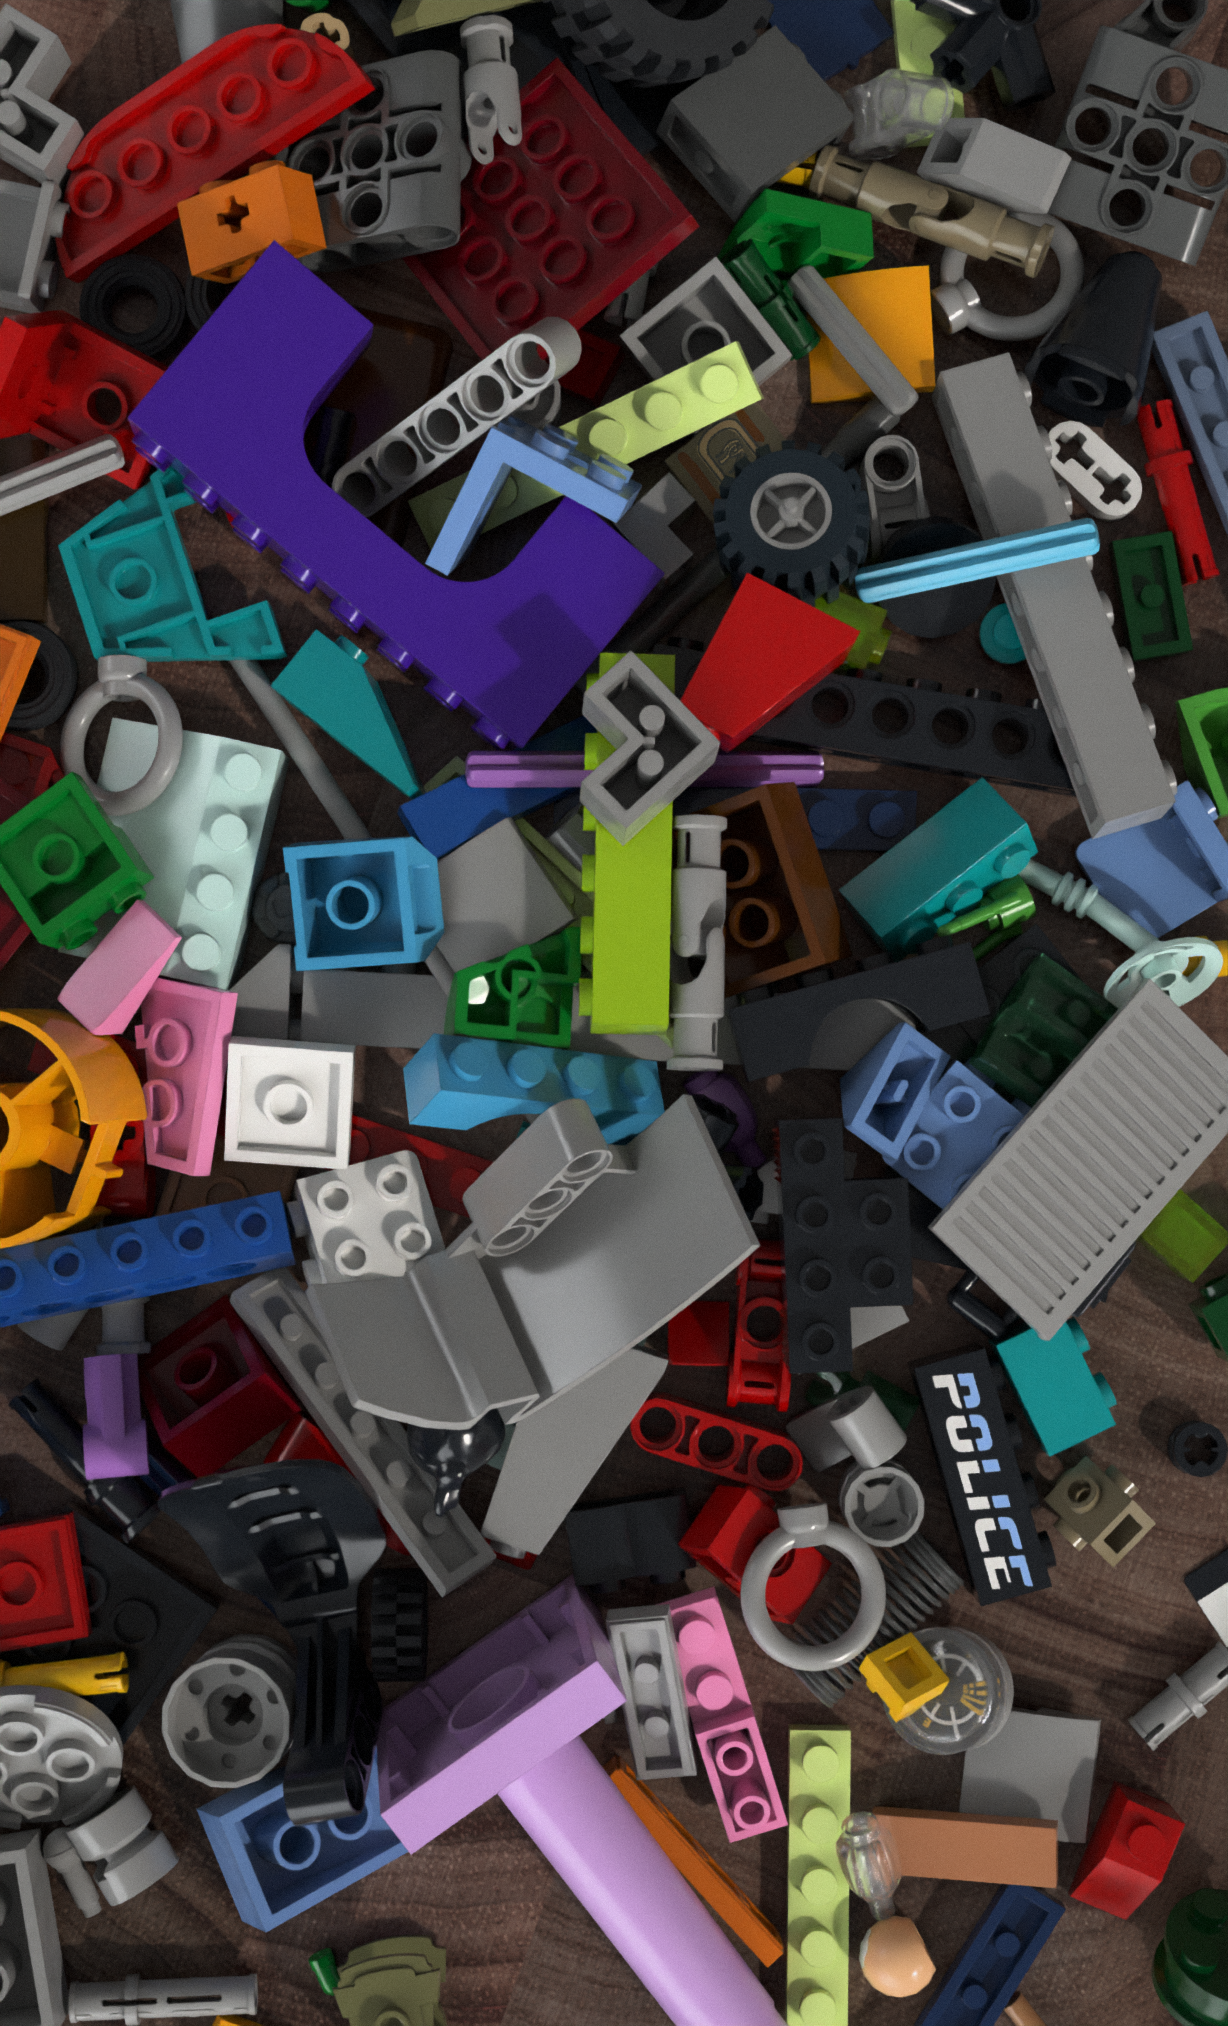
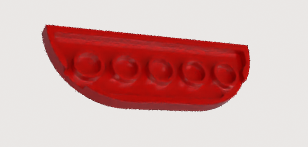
M264 24L244 28L214 42L102 118L80 142L66 167L72 173L65 189L63 202L70 204L71 212L70 214L67 212L65 214L63 237H55L60 263L66 278L80 283L105 261L123 255L178 219L180 216L177 203L199 195L200 186L217 180H238L249 172L251 166L267 161L376 89L369 76L349 54L327 37L317 32L313 34L304 30L286 28L282 24Z

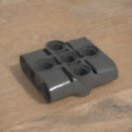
M1100 25L1070 107L1063 117L1062 128L1054 147L1062 151L1066 148L1109 164L1107 172L1071 160L1048 213L1196 266L1224 193L1228 188V144L1188 128L1190 123H1194L1228 136V70L1129 33ZM1167 68L1178 69L1187 79V92L1184 98L1175 105L1166 104L1157 95V79ZM1087 85L1131 100L1133 105L1129 108L1086 93ZM1087 108H1096L1101 111L1106 117L1108 125L1103 139L1093 145H1086L1081 142L1075 132L1076 119ZM1149 128L1154 129L1161 135L1164 142V150L1158 161L1145 166L1136 160L1132 147L1136 136L1141 131ZM1208 149L1218 156L1221 165L1220 173L1211 184L1200 186L1191 177L1190 165L1196 154ZM1166 185L1209 200L1208 208L1206 209L1164 194ZM1131 189L1140 198V213L1131 223L1119 225L1110 216V201L1120 190Z
M426 50L361 66L376 89L300 138V143L293 149L289 157L287 167L312 175L327 246L325 249L298 258V261L305 267L318 272H336L454 246L459 242L461 181L470 170L472 153L466 141L461 138L462 63L455 55L440 50Z

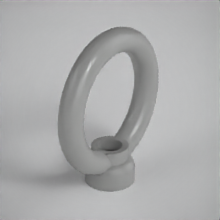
M1007 212L1008 216L1039 227L1045 223L1055 226L1050 247L1055 252L1060 264V282L1057 291L1044 307L1023 316H1003L983 308L976 290L967 279H964V266L968 254L945 247L940 264L941 285L930 291L931 311L942 330L946 334L952 335L967 326L978 334L1001 341H1023L1049 332L1083 290L1085 277L1084 260L1080 247L1070 230L1049 213Z
M107 655L98 659L99 680L89 686L78 697L67 715L60 739V762L64 777L71 771L80 775L108 816H123L138 812L147 807L166 789L180 761L183 729L178 708L171 695L161 684L147 676V661L145 659L130 655ZM142 700L151 709L158 726V746L153 763L145 776L134 786L119 792L104 790L91 779L85 765L84 744L89 726L99 710L110 701L134 702Z
M827 1503L802 1504L779 1508L777 1512L780 1527L767 1535L751 1554L743 1573L740 1597L745 1623L756 1643L777 1662L802 1671L833 1669L859 1655L872 1641L879 1629L886 1604V1586L880 1563L869 1545L858 1534L840 1523L829 1520ZM826 1545L841 1552L854 1566L861 1586L860 1608L850 1628L838 1639L816 1646L799 1644L784 1636L773 1624L766 1606L765 1592L767 1580L775 1563L789 1550Z

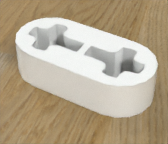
M1066 421L1052 428L1048 433L1052 446L1050 464L1056 480H1063L1069 489L1070 495L1099 520L1113 522L1121 520L1130 514L1138 504L1142 494L1141 480L1136 471L1095 432L1081 422ZM1059 439L1065 444L1069 443L1072 439L1077 440L1081 445L1077 456L1089 469L1086 470L1072 458L1064 464L1056 458L1060 450L1056 440ZM1095 473L1109 485L1114 483L1116 479L1121 481L1125 486L1121 492V497L1126 503L1123 505L1116 499L1109 505L1104 503L1100 499L1104 492V487L1092 474Z

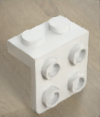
M409 1150L349 1165L347 1170L335 1169L298 1179L292 1192L293 1201L285 1203L294 1238L304 1236L311 1258L302 1261L308 1287L311 1284L404 1276L405 1272L416 1266L425 1256L445 1250L418 1158L415 1153Z

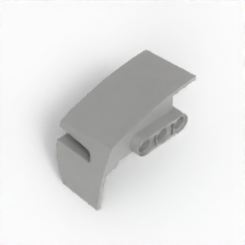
M683 1094L626 1146L607 1144L587 1102L579 1098L568 1099L544 1111L465 1191L462 1201L472 1223L445 1250L425 1256L416 1266L405 1272L404 1276L311 1284L305 1290V1293L352 1407L379 1417L424 1428L465 1430L475 1425L491 1409H498L504 1424H512L523 1420L551 1403L676 1316L744 1261L760 1246V1243L692 1095Z

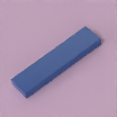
M583 715L526 743L524 747L516 748L512 751H584L585 733H597V729ZM465 774L401 805L397 814L410 836L416 839L439 860L503 819L512 817L515 822L573 793L581 787L472 788L467 785Z

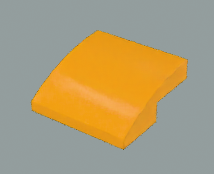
M929 265L881 269L823 278L917 393L933 392L936 383ZM806 311L807 321L810 322L815 331L821 336L817 346L808 353L811 404L869 401L875 395Z

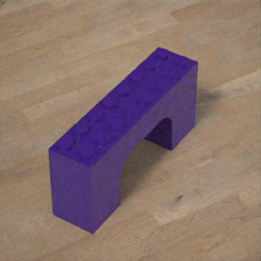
M274 240L127 417L135 435L131 440L136 445L135 450L162 473H165L171 465L185 477L181 481L185 486L184 491L207 511L213 514L220 506L234 518L231 522L234 526L232 531L255 551L261 554L268 546L284 559L280 564L282 566L280 570L298 587L309 594L316 586L333 601L329 604V612L350 630L357 634L362 626H364L380 639L381 642L376 650L393 666L405 673L411 665L428 679L429 682L423 690L445 709L452 712L460 706L475 718L476 721L470 729L497 751L500 748L503 750L506 745L512 750L522 748L665 573L592 510L565 496L511 563L502 571L480 581L458 582L448 580L424 567L320 479L310 465L304 448V434L316 411L370 347L374 325Z

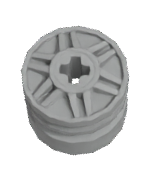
M238 1634L213 1645L173 1682L162 1706V1734L172 1759L188 1776L210 1787L239 1788L258 1781L283 1758L292 1745L298 1657L287 1645L266 1635ZM243 1693L249 1694L253 1699L247 1712L238 1706Z

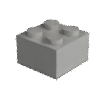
M714 257L619 335L620 343L650 382L735 341H739L758 386L762 385L789 363L792 357L791 352L717 257ZM705 426V427H703V428H701V429H699V430H697V431H695V432H693V433H691V434L693 435V437H695L698 433H700V432H701L703 429H705L707 426Z

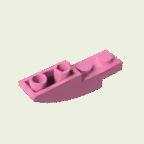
M715 1586L656 1604L670 1605L688 1709L729 1842L732 1843L788 1825Z

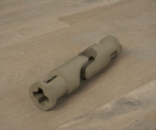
M830 144L826 145L822 150L810 181L809 196L817 199L822 198L824 195L855 206L857 210L872 213V220L900 230L910 231L920 237L984 261L994 257L1024 268L1025 275L1032 278L1038 275L1054 234L1055 226L1045 223L1039 227L1008 216L1005 207L940 184L929 182L915 174L879 161H875L871 165L839 154V148ZM946 211L954 213L959 218L943 221Z

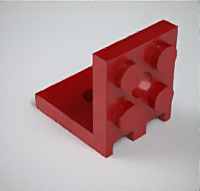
M62 309L5 316L0 327V439L30 433L65 451L104 434H111L113 437H116L122 447L125 464L122 468L109 472L106 475L134 490L141 488L152 464L135 450L136 445L131 441L135 435L127 417L169 367ZM103 388L114 391L121 401L122 411L120 417L114 423L107 422L101 418L96 409V398Z

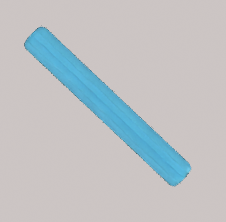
M1083 518L862 567L857 570L855 577L856 591L859 599L865 603H872L1093 555L1100 548L1099 533L1093 519Z

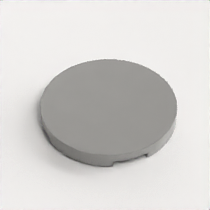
M35 1685L0 1687V1826L20 1830L21 1822L38 1823L62 1820L65 1826L96 1813L111 1799L121 1777L123 1745L120 1735L111 1720L93 1704L62 1690Z

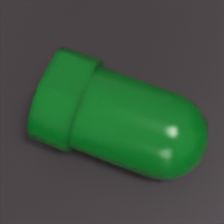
M325 1948L311 1955L308 1962L312 1971L315 1972L322 1991L327 1995L333 1996L332 1987H338L340 1977L332 1950Z

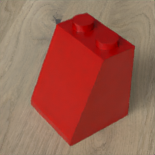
M746 573L680 701L720 741L719 749L729 753L842 665L861 631Z

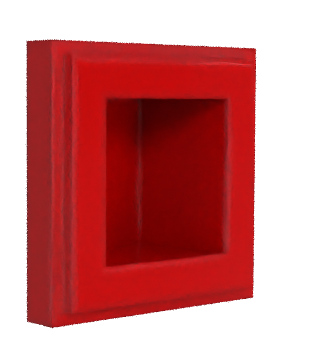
M694 1301L668 1321L667 1355L669 1365L729 1366V1301Z

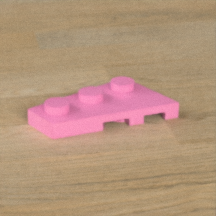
M159 975L142 1001L141 1013L143 1024L135 1026L136 1048L145 1049L148 1082L143 1086L142 1090L147 1109V1118L143 1120L147 1164L190 1176H210L228 1061V1047L232 1035L238 993Z

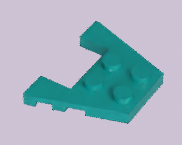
M172 466L165 473L159 470L150 475L151 481L124 502L120 499L58 545L93 656L97 661L100 657L107 655L136 656L145 659L147 662L282 659L288 656L272 606L267 600L209 620L174 514L175 510L197 502L184 491L185 486L181 481L185 477Z

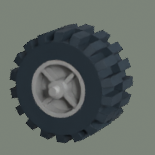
M795 440L781 441L782 450L771 452L768 444L756 448L755 461L750 462L743 456L734 464L735 478L725 475L719 486L721 499H715L713 514L716 548L724 575H731V584L736 591H738L746 573H749L815 607V599L823 597L825 602L830 604L839 598L840 584L850 589L855 582L857 567H864L867 558L870 527L869 500L867 491H861V478L854 468L844 472V458L835 451L827 458L823 457L820 444L808 441L806 450L795 449Z

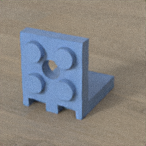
M510 415L508 421L502 420L498 427H491L425 564L445 575H449L470 557L513 468L615 523L632 507L642 484L631 479L634 470L623 462L606 454H600L598 460H595L575 449L579 441L569 433L549 424H545L541 431L523 420Z

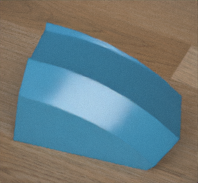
M413 837L294 843L283 847L285 873H289L296 945L294 946L296 971L426 961L445 933L437 858Z

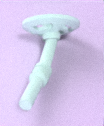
M1030 858L1028 865L1019 873L1026 884L1051 896V904L1058 906L1063 902L1064 910L1070 912L1076 909V917L1080 919L1085 915L1089 916L1135 952L1134 956L1121 964L1112 973L1104 987V1000L1109 1010L1113 1013L1121 1007L1145 978H1150L1180 1007L1204 992L1215 981L1222 969V954L1218 946L1212 941L1199 937L1159 941L1157 937L1098 894V886L1092 884L1089 888L1085 887L1086 880L1083 878L1078 879L1076 882L1073 881L1074 874L1069 871L1062 875ZM1202 956L1200 964L1188 977L1182 974L1188 965L1189 957ZM1128 970V977L1118 985L1121 977Z

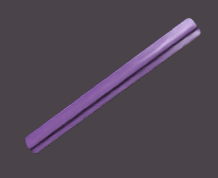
M471 751L468 753L465 761L467 785L472 788L581 787V782L594 771L584 770V751ZM718 751L715 763L688 787H759L764 784L795 782L796 787H816L824 777L823 757L817 751H730L729 753Z

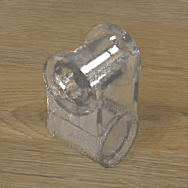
M892 68L887 69L881 75L865 84L857 85L847 90L844 94V101L847 108L851 109L852 114L855 116L852 120L854 140L848 146L849 156L852 159L861 161L890 158L899 154L903 148L932 133L939 132L946 126L954 107V94L949 81L941 76Z

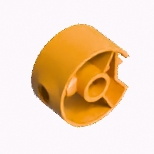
M46 1008L0 1009V1028L13 1024L26 1030L42 1041L58 1059L33 1082L0 1083V1249L80 1233L106 1218L112 1211L104 1206L95 1207L105 1179L121 1177L123 1174V1169L114 1165L112 1159L124 1127L128 1121L146 1120L147 1118L145 1098L139 1078L124 1051L109 1035H94L89 1032L70 1012ZM76 1099L78 1100L81 1118L79 1117L78 1107L74 1102ZM80 1120L89 1125L98 1124L88 1153L87 1150L83 1149L86 1141L79 1138ZM84 1162L66 1211L56 1213L50 1165L68 1174H73L77 1164Z

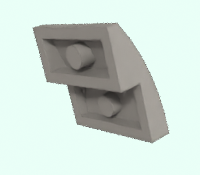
M512 817L505 818L438 862L445 933L436 945L455 973L482 961L486 962L504 955L515 948L526 944L530 945L558 934L579 918Z
M1012 1706L1008 1720L1001 1731L988 1743L976 1749L968 1750L965 1753L959 1813L1058 1820V1841L1086 1843L1088 1841L1101 1719L1044 1707L1033 1711Z

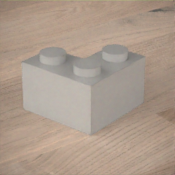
M5 3L0 11V159L42 184L43 180L57 182L62 190L72 173L66 167L80 142L84 139L85 134L77 119L54 106L48 100L72 62L58 35Z
M632 651L628 652L584 692L582 714L613 745L616 751L581 782L579 801L624 846L715 763L720 741Z

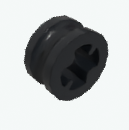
M1193 1420L1183 1422L1173 1430L1168 1439L1167 1451L1169 1459L1177 1469L1192 1476L1205 1477L1213 1475L1221 1469L1227 1458L1228 1447L1226 1439L1219 1429L1211 1424ZM1191 1435L1200 1439L1206 1435L1209 1437L1211 1445L1205 1446V1449L1210 1450L1211 1455L1207 1461L1203 1462L1195 1458L1189 1462L1186 1460L1183 1452L1190 1451V1448L1184 1447V1442L1188 1436Z

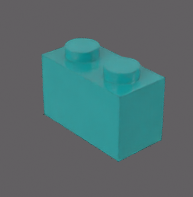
M1075 1317L1067 1319L1049 1341L1041 1340L1037 1332L1026 1322L1011 1328L1008 1335L1000 1341L988 1339L994 1354L998 1356L1003 1373L1040 1449L1051 1457L1116 1425L1109 1408L1117 1405L1115 1396L1101 1372L1092 1375L1082 1353L1090 1350V1346Z

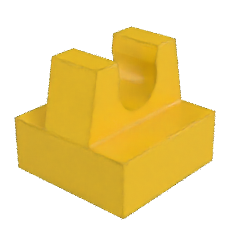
M912 1632L867 1654L859 1667L860 1672L867 1679V1687L872 1693L877 1692L890 1708L889 1714L896 1723L915 1713L929 1700L942 1694L950 1681Z

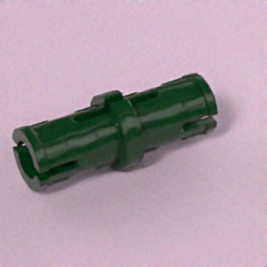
M752 239L742 241L729 250L720 262L791 352L792 357L790 361H793V359L798 360L812 351L820 342L821 336L799 310L798 305L792 298L794 291L786 280H779L776 274L772 272Z

